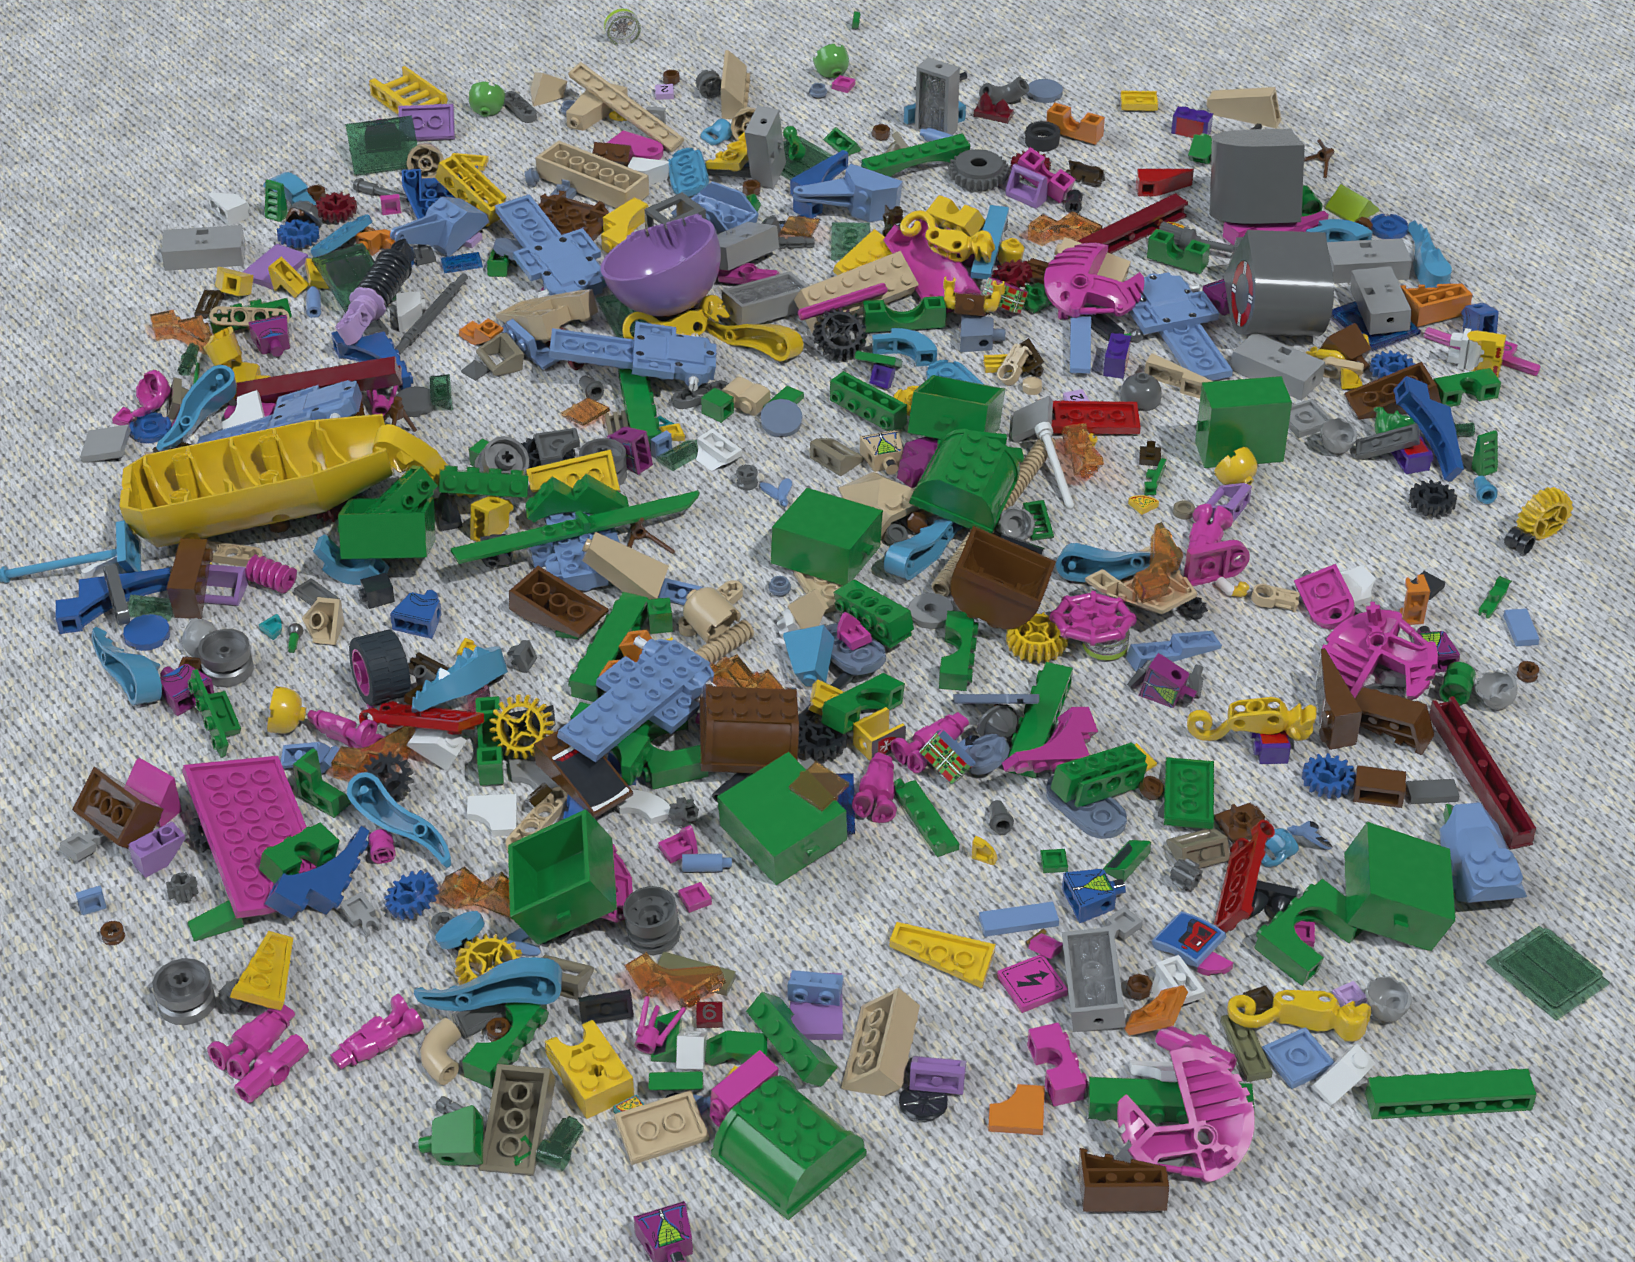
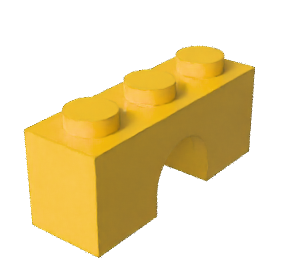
M938 195L926 210L933 217L937 227L962 231L970 237L977 233L986 221L978 209L964 205L959 210L952 199Z

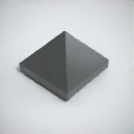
M473 360L461 370V373L475 381L490 372L488 367L476 360Z

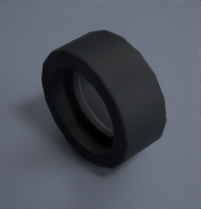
M1037 121L1026 127L1025 144L1027 147H1031L1035 151L1046 152L1054 150L1059 146L1060 129L1054 123Z

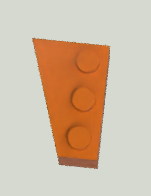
M1462 283L1437 284L1435 288H1425V285H1418V288H1406V285H1400L1411 308V321L1416 327L1462 316V310L1467 305H1471L1473 296Z

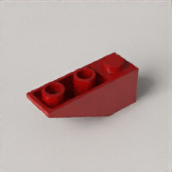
M1137 169L1138 197L1160 196L1192 186L1194 169Z

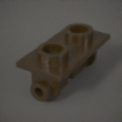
M1068 161L1070 170L1067 169L1066 173L1076 179L1075 181L1081 182L1082 178L1085 177L1083 182L1095 187L1097 185L1101 186L1102 181H1105L1104 169L1098 166H1089L1079 161Z
M885 205V213L883 214L884 230L882 231L884 237H886L894 225L900 227L899 223L903 220V210L900 206L889 209Z
M1028 338L1020 343L1021 347L1026 346L1032 352V355L1028 356L1023 367L1027 374L1032 372L1033 375L1041 376L1044 371L1042 364L1045 362Z

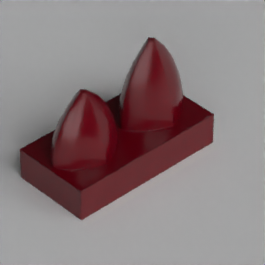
M985 92L978 101L973 117L1008 124L1014 115V109H1010L1004 99L993 105L990 96Z

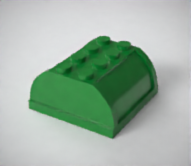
M968 429L951 431L940 441L912 493L909 504L971 530L975 526L992 534L1000 514L1003 512L1018 482L1020 475L1019 462L1013 451L997 439H990L981 435L978 431Z
M773 1076L729 1111L717 1131L713 1149H711V1156L783 1217L790 1220L867 1156V1150L865 1149L863 1139L859 1135L845 1129L799 1092L789 1079L784 1076Z

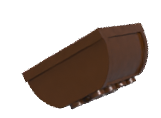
M973 526L951 577L952 597L958 608L965 612L969 618H979L986 621L993 628L1013 629L1020 627L1030 621L1038 611L1056 561Z
M704 684L703 695L699 700L701 771L756 773L787 752H790L798 761L799 718L797 689L795 687L770 689L722 687Z

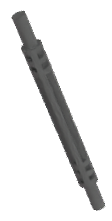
M462 273L455 282H451L403 335L401 342L395 347L399 354L407 346H411L456 296L460 291V287L468 279L467 274Z

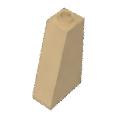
M612 84L614 87H616L618 90H620L628 96L627 87ZM585 90L566 112L567 127L584 131L607 117L614 110Z
M1276 87L1213 90L1206 101L1207 108L1210 109V113H1213L1214 116L1252 124L1260 123L1262 126L1277 128L1281 121Z
M1064 237L1062 243L1057 244L1054 254L1057 255L1067 248L1082 243ZM1107 253L1097 275L1124 282L1129 273L1131 261Z
M595 532L591 540L587 538L582 548V551L585 552L583 562L623 592L648 597L649 599L658 598L669 567L668 565Z

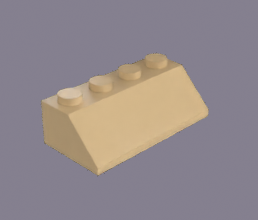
M725 50L721 82L722 119H732L737 111L748 107L750 73H747V66L729 50Z
M900 988L861 1006L841 1086L843 1090L885 1096L902 1087L920 1005Z

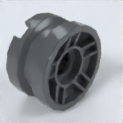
M707 69L699 73L695 83L703 97L709 99L721 94L722 79L716 71H708Z

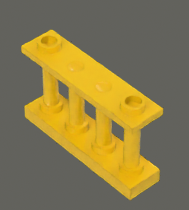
M402 66V77L383 84L376 78L369 80L371 96L397 115L398 106H411L412 103L424 98L429 100L418 105L447 104L448 102L444 92L406 66ZM405 83L408 84V86L403 87V88H401V89H399V90H396V91L391 90V89H393V88H395V87H397V86H400V85H402V84H405ZM415 90L419 92L405 99L401 97Z

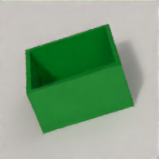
M932 375L913 391L908 433L942 439L946 434L958 429L996 433L1000 428L1005 388Z
M1282 376L1202 382L1195 443L1204 468H1216L1226 456L1229 455L1232 458L1237 455L1234 451L1242 447L1249 448L1257 464L1284 462L1292 400Z
M806 488L772 526L771 564L844 586L858 575L880 548L883 510Z
M434 497L423 500L418 505V510L411 513H364L378 498L349 499L338 514L341 559L427 557L436 540Z
M787 752L717 796L720 826L775 885L785 881L847 840L846 810L790 752Z
M586 809L508 845L510 917L537 945L617 910L612 837Z
M1367 821L1344 852L1347 924L1427 951H1432L1456 921L1450 849Z

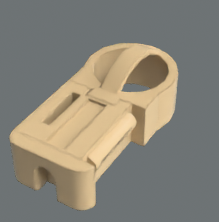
M1017 343L1012 346L1003 364L997 371V376L1003 384L1010 386L1019 380L1020 374L1023 371L1021 369L1028 356L1032 355L1028 347H1021ZM1012 370L1011 376L1007 379H1003L1004 374L1007 371Z
M1326 357L1322 360L1325 361V366L1332 365L1337 368L1334 371L1324 368L1323 377L1339 380L1341 378V368L1350 369L1360 379L1362 378L1363 363L1335 357Z
M1261 583L1254 587L1251 600L1260 607L1273 608L1274 606L1296 612L1300 594L1297 591ZM1258 593L1266 594L1269 597H1262Z

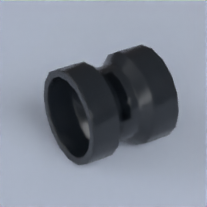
M1514 526L1507 533L1504 544L1509 548H1516L1518 553L1525 556L1532 550L1536 537L1529 533L1525 534L1523 529Z

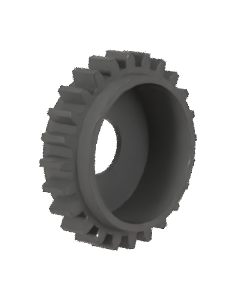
M982 149L968 150L951 159V163H949V176L951 180H955V184L973 191L990 190L995 187L997 188L999 184H1003V181L1007 180L1008 164H1006V160H1002V156H998L994 152Z

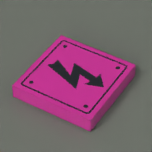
M1041 954L997 971V978L1022 1013L1068 995V988L1045 956Z

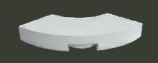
M632 790L633 796L616 805L620 814H638L646 818L651 824L671 819L668 817L670 805L662 798L649 792Z

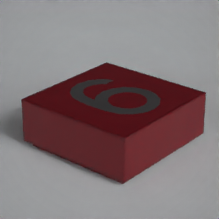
M723 1001L696 1002L697 1028H723Z

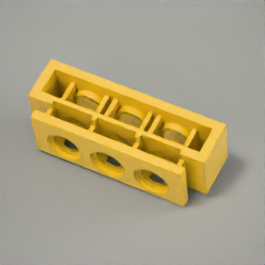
M452 155L439 162L435 179L455 198H461L486 213L489 223L485 225L486 227L501 219L495 212V205L506 202L507 196L468 159L461 156L460 160Z

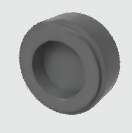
M899 524L890 525L885 532V539L890 545L907 540L908 538L906 529Z

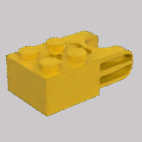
M593 1020L582 1024L584 1041L578 1045L568 1046L563 1044L557 1037L544 1041L548 1060L586 1119L634 1096L632 1075Z

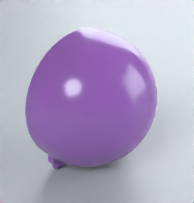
M695 214L685 217L686 225H684V221L681 218L667 222L666 226L668 229L665 228L664 224L649 227V236H647L646 229L632 232L624 241L614 247L602 261L601 273L607 286L621 303L636 312L663 317L677 315L691 309L709 293L719 273L721 250L713 224L707 219H703L702 215Z

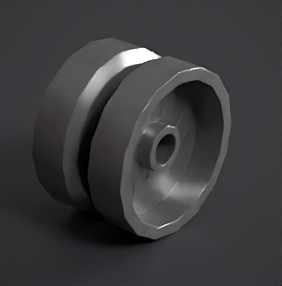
M506 436L496 437L479 453L475 460V467H479L480 471L488 472L489 468L502 469V473H510L511 470H524L525 474L526 469L529 467V456L523 445L514 438Z
M598 438L585 443L579 450V457L606 450L612 451L619 486L623 484L627 478L625 447L620 442L609 438Z
M226 628L215 630L207 634L200 641L198 651L203 674L212 679L213 685L220 687L238 685L252 675L254 665L249 639L243 632Z
M181 958L163 965L155 973L152 982L159 1014L165 1021L174 1025H189L206 1018L214 1009L216 998L211 975L203 962L196 959Z

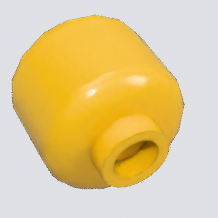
M1016 238L1002 241L997 254L1001 265L1005 261L1010 263L1012 259H1014V262H1017L1019 259L1022 261L1025 250L1023 244Z

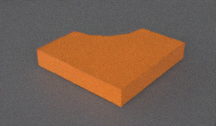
M1181 985L1163 989L1149 1004L1132 1011L1125 1026L1127 1034L1130 1036L1174 1026L1188 994L1185 986Z
M1018 1084L1015 1093L1009 1099L1001 1103L990 1104L988 1132L1043 1135L1045 1086Z

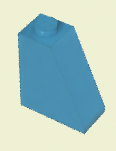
M824 625L785 632L783 638L794 674L805 686H813L817 679L826 683L835 639Z

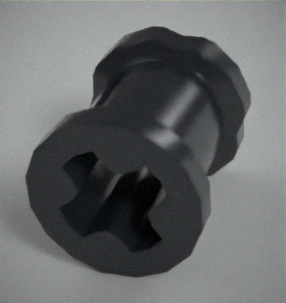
M1072 189L1067 192L1065 209L1068 213L1077 214L1081 211L1083 198L1081 191Z

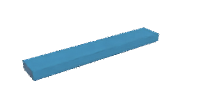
M990 205L983 231H988L991 234L995 250L992 252L990 263H986L983 257L980 258V262L976 258L974 259L971 278L986 280L988 277L991 278L1008 218L1009 207Z

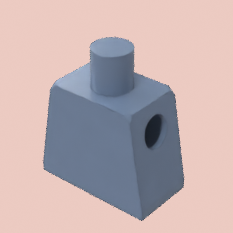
M962 314L960 352L993 350V341H1005L1006 329L994 328V319L991 317Z

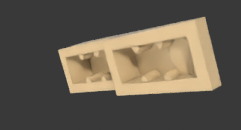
M1151 353L1145 364L1146 374L1155 377L1159 382L1180 387V393L1199 399L1202 382H1212V380Z

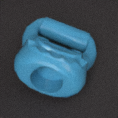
M722 118L718 119L712 126L704 129L700 137L711 146L720 144L724 140L731 139L733 135L731 123ZM710 132H711L712 134H714L715 136H717L718 139H714L713 137H711V136L708 135L707 133H710Z
M1275 829V835L1265 844L1277 858L1272 860L1265 854L1261 863L1265 867L1278 866L1287 857H1291L1299 851L1296 840L1286 829Z

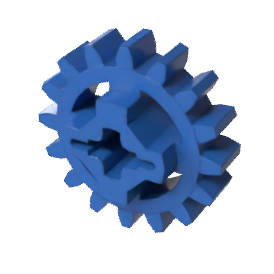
M300 219L292 220L291 223L285 222V225H279V228H277L278 242H281V245L286 244L287 247L294 246V248H305V245L312 246V242L317 243V239L320 238L319 227L316 226V223L310 224L309 220L303 222Z
M1389 350V353L1381 351V355L1375 354V357L1371 358L1370 372H1372V377L1380 379L1415 363H1413L1412 358L1407 359V354L1402 355L1399 351L1396 354L1392 350Z
M1329 753L1326 754V757L1317 754L1316 759L1310 757L1309 762L1304 763L1302 779L1304 780V786H1310L1309 792L1317 791L1318 797L1326 794L1327 798L1331 799L1332 795L1340 798L1341 792L1347 795L1349 789H1353L1356 773L1353 772V765L1347 766V759L1339 760V755L1331 758Z
M420 870L415 874L414 871H411L408 877L403 874L399 881L393 882L395 885L393 888L387 889L390 895L384 897L387 902L385 906L394 918L399 916L401 920H404L406 916L411 920L416 913L421 916L423 910L431 908L429 906L430 902H436L437 899L434 895L439 894L438 884L429 872L424 873Z

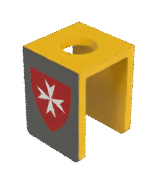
M887 707L853 723V745L869 761L874 757L875 753L885 755L892 753L891 742L894 739L903 738L906 740L905 724L902 723L889 730V709Z

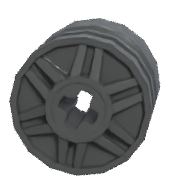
M647 886L639 888L627 897L624 902L623 913L630 945L636 951L645 955L663 954V952L674 948L679 942L681 928L675 897L671 892L662 887Z

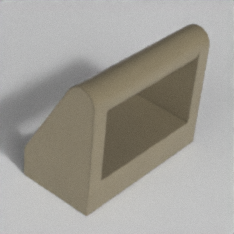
M507 332L498 334L476 350L477 355L494 376L523 370L524 353ZM500 353L505 360L496 365L488 355Z
M816 438L810 442V458L839 476H843L864 461L863 456L833 438Z
M1214 828L1166 840L1167 846L1176 861L1180 858L1183 860L1188 858L1199 864V868L1229 861L1230 858L1227 836Z
M549 955L541 957L554 960L563 970L579 973L575 976L562 972L560 993L562 997L578 1000L594 972V967Z

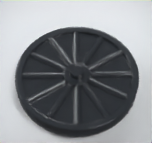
M908 1086L901 1092L899 1097V1106L902 1112L916 1120L936 1119L943 1115L948 1107L946 1093L909 1090L910 1086Z

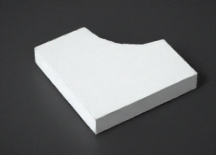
M256 390L237 397L236 409L228 419L222 422L223 429L265 417L259 392Z
M517 794L468 796V820H475L486 824L491 830L492 836L510 835L517 827Z
M1129 1060V1070L1133 1076L1177 1082L1172 1062Z

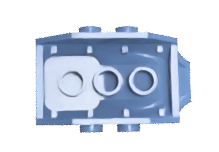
M712 181L691 198L706 209V219L713 224L717 234L746 222L757 223L758 213L741 191ZM676 208L671 212L673 215L671 217L673 218L677 217Z
M1478 802L1456 804L1453 806L1448 821L1440 828L1441 846L1450 849L1453 891L1457 901L1470 903L1527 897L1522 885L1523 876L1514 854L1508 850L1498 824L1488 814L1483 805Z

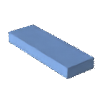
M1053 901L979 912V921L984 937L1059 926V918Z

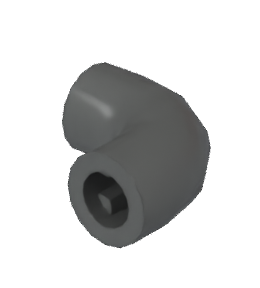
M1017 77L1011 83L1004 86H995L990 83L983 84L979 91V97L987 92L993 104H997L1002 99L1010 103L1024 96L1030 89L1028 83L1022 77Z

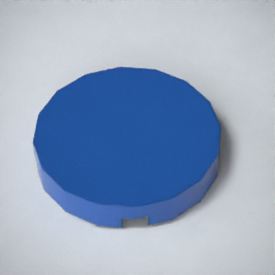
M1379 214L1371 219L1373 224L1372 234L1378 238L1399 239L1407 235L1408 223L1401 216Z
M147 413L145 416L137 417L135 422L132 421L130 423V435L136 442L156 443L171 429L172 423L169 417H163L160 413Z
M154 614L142 615L132 619L124 627V640L129 647H135L136 650H153L162 646L166 638L167 640L169 639L170 626L167 620L161 616Z

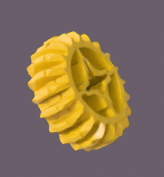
M1547 487L1544 491L1539 490L1538 494H1533L1532 498L1527 500L1526 505L1521 507L1522 511L1518 513L1519 518L1516 520L1517 527L1523 529V533L1535 536L1538 541L1557 534L1560 529H1563L1564 524L1568 523L1567 519L1572 516L1573 502L1568 497V494L1559 488Z
M1045 612L1042 614L1036 613L1030 621L1020 627L1007 629L1006 634L1009 651L1013 652L1014 657L1019 656L1021 661L1028 659L1029 663L1033 660L1037 661L1038 664H1040L1041 660L1049 662L1050 658L1056 660L1058 656H1062L1068 643V639L1061 637L1060 630L1055 623L1050 621L1049 616L1045 615Z
M521 694L516 695L515 702L510 696L507 698L508 705L504 702L499 703L503 711L498 709L493 711L498 716V719H490L491 723L496 724V727L490 728V732H497L498 736L493 737L492 740L493 742L500 740L501 743L498 746H501V748L507 747L505 755H509L514 750L513 756L515 759L519 758L521 752L523 759H527L529 751L535 757L534 744L545 738L546 735L554 733L553 730L548 729V726L555 725V722L547 721V717L552 716V712L544 714L543 710L547 708V705L542 704L538 707L539 698H535L531 703V695H526L523 701ZM516 707L528 708L521 718L508 714ZM534 713L540 721V732L532 724ZM505 721L512 728L511 740L505 733ZM525 721L527 730L520 732L518 730L520 727H517V724ZM524 735L536 738V741L529 746L517 745Z
M485 933L481 940L475 936L472 942L466 941L464 948H460L458 951V957L455 960V975L458 977L459 985L468 983L478 977L472 972L470 966L474 967V970L482 975L495 966L502 964L503 962L500 960V957L506 962L522 957L521 949L515 950V942L507 944V937L505 936L502 940H499L497 934L493 938H488V935Z

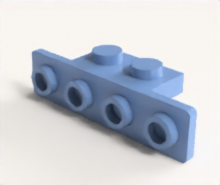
M514 319L507 321L502 326L503 331L501 333L507 332L521 351L541 369L544 370L559 362V360L549 358L550 349L540 340H535Z

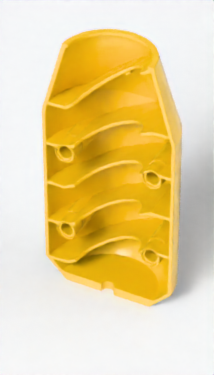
M383 414L308 420L146 454L123 468L121 484L123 490H121L119 504L123 519L135 534L159 548L178 544L181 538L201 539L326 512L394 475V468L390 465L386 448L375 447V452H372L377 430L382 425H385Z

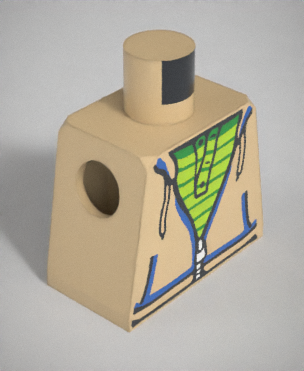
M899 430L860 436V454L874 472L886 470L889 475L897 473L903 455Z

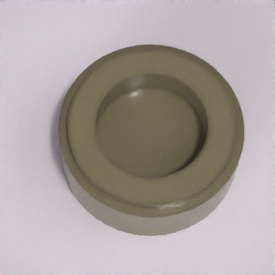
M1182 500L1174 504L1173 514L1175 517L1183 520L1193 517L1192 515L1195 510L1193 503Z

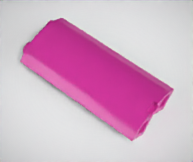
M916 220L920 221L921 230L913 237L904 236L900 227L894 225L883 239L892 254L899 251L903 254L919 284L915 290L921 299L934 296H943L944 298V277L948 281H953V277L956 278L954 292L981 294V291L961 262H954L933 252L929 248L925 238L926 231L929 228L924 220ZM946 308V314L953 311V309Z

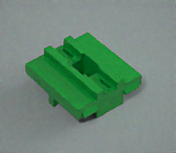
M1038 282L1032 286L1025 285L1024 290L1028 292L1024 307L1027 311L1030 310L1036 313L1052 305L1043 284Z

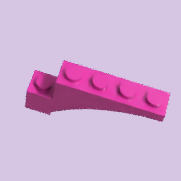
M1321 211L1301 217V222L1249 224L1224 221L1222 237L1234 245L1236 237H1244L1247 230L1306 232L1307 229L1318 227L1319 221L1327 220L1329 214Z
M1069 708L1057 718L1059 722L1057 728L1045 745L1028 751L1015 752L1002 762L1004 771H1015L1017 774L1026 771L1039 773L1044 770L1055 772L1057 765L1089 756L1086 743L1090 742L1091 737L1098 733L1090 708Z

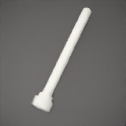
M1041 422L1035 426L1036 435L1044 442L1065 506L1068 509H1072L1074 503L1051 439L1053 434L1052 426L1049 422Z

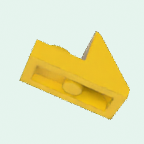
M282 256L268 267L274 291L283 286L296 298L309 286V283Z

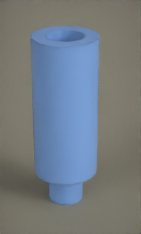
M922 128L920 130V136H923L929 142L953 136L933 128H927V130Z
M315 286L310 287L306 292V313L310 318L321 315V293Z
M682 854L683 872H723V868L732 867V857L723 858V854Z

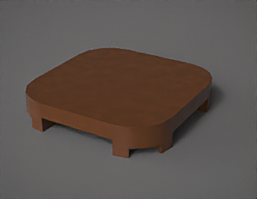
M560 190L558 195L547 196L546 193L541 195L540 204L538 205L561 235L583 228L593 242L604 231L603 217L609 213L605 208V203L598 201L595 206L566 198V191Z

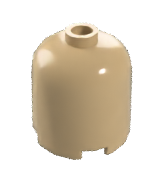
M704 587L698 590L694 589L686 596L687 600L683 607V615L706 644L720 634H723L724 631L729 630L734 621H740L741 613L715 588Z

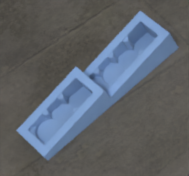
M1071 317L1070 373L1090 374L1091 317Z
M1212 631L1172 634L1170 641L1130 644L1126 659L1135 672H1137L1139 668L1144 666L1147 660L1153 661L1158 653L1175 662L1221 649L1222 644Z

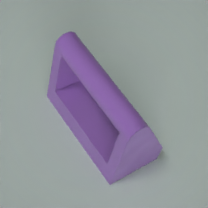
M1014 164L1006 187V196L1037 209L1047 201V177ZM1020 174L1039 182L1038 188L1035 189L1021 183Z
M1245 483L1219 486L1205 503L1211 504L1213 508L1212 519L1214 518L1216 507L1222 506L1231 512L1235 521L1250 502L1252 486ZM1223 495L1232 498L1226 505H1216Z
M210 564L207 586L236 589L234 597L206 594L204 603L239 606L248 585V579L245 574L246 568Z
M913 1056L909 1090L963 1095L967 1061Z

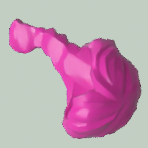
M149 370L147 373H144V378L139 381L136 387V397L142 407L134 410L131 413L132 417H142L147 413L155 412L169 397L171 391L169 382L160 371Z

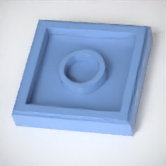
M1306 1027L1262 1046L1267 1060L1291 1089L1322 1076L1335 1062Z

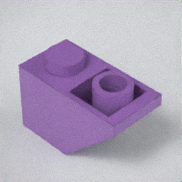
M172 821L131 842L128 846L134 866L145 878L169 866L186 839L185 835Z

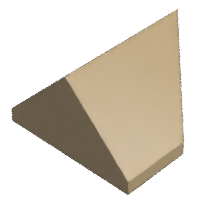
M535 72L530 88L533 107L563 98L568 81L545 73Z
M818 589L798 597L787 605L801 629L819 626L825 610L829 608Z
M317 597L315 603L302 617L313 639L312 643L336 645L345 623L340 599Z

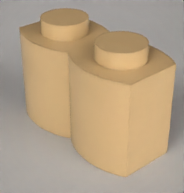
M736 377L722 389L723 392L734 397V408H740L744 413L750 415H757L763 409V406L771 400L768 388L761 384H753L743 377Z

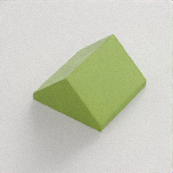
M1342 184L1339 185L1325 206V209L1343 220L1353 222L1360 217L1368 218L1379 212V208L1369 199Z

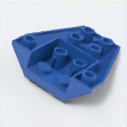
M421 169L402 170V188L417 219L425 217L428 208L441 197L455 198L435 178H422Z

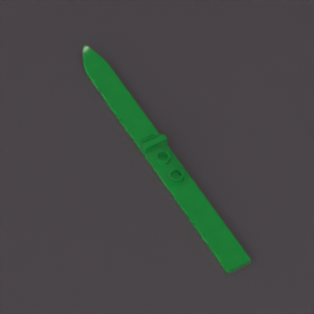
M696 490L590 516L582 511H576L575 519L566 520L552 525H545L535 529L453 547L450 550L458 564L635 523L640 518L647 520L681 512L691 507L698 499L700 492Z

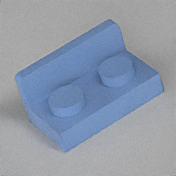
M792 970L791 978L787 985L788 1001L840 1006L844 975Z

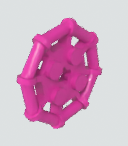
M1096 591L1071 597L1069 595L1062 597L1060 604L1049 615L1050 621L1055 623L1060 630L1061 637L1090 643V646H1095L1097 643L1125 639V634L1137 621L1136 615L1130 612L1122 598H1112L1098 594ZM1066 610L1070 611L1069 614H1064ZM1120 612L1122 616H1117L1115 613Z

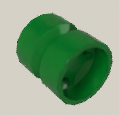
M1303 185L1301 217L1321 212L1323 208L1322 202L1309 186Z
M1464 662L1449 664L1439 690L1440 697L1444 702H1448L1449 697L1453 696L1460 706L1469 701L1476 679V672L1472 666Z

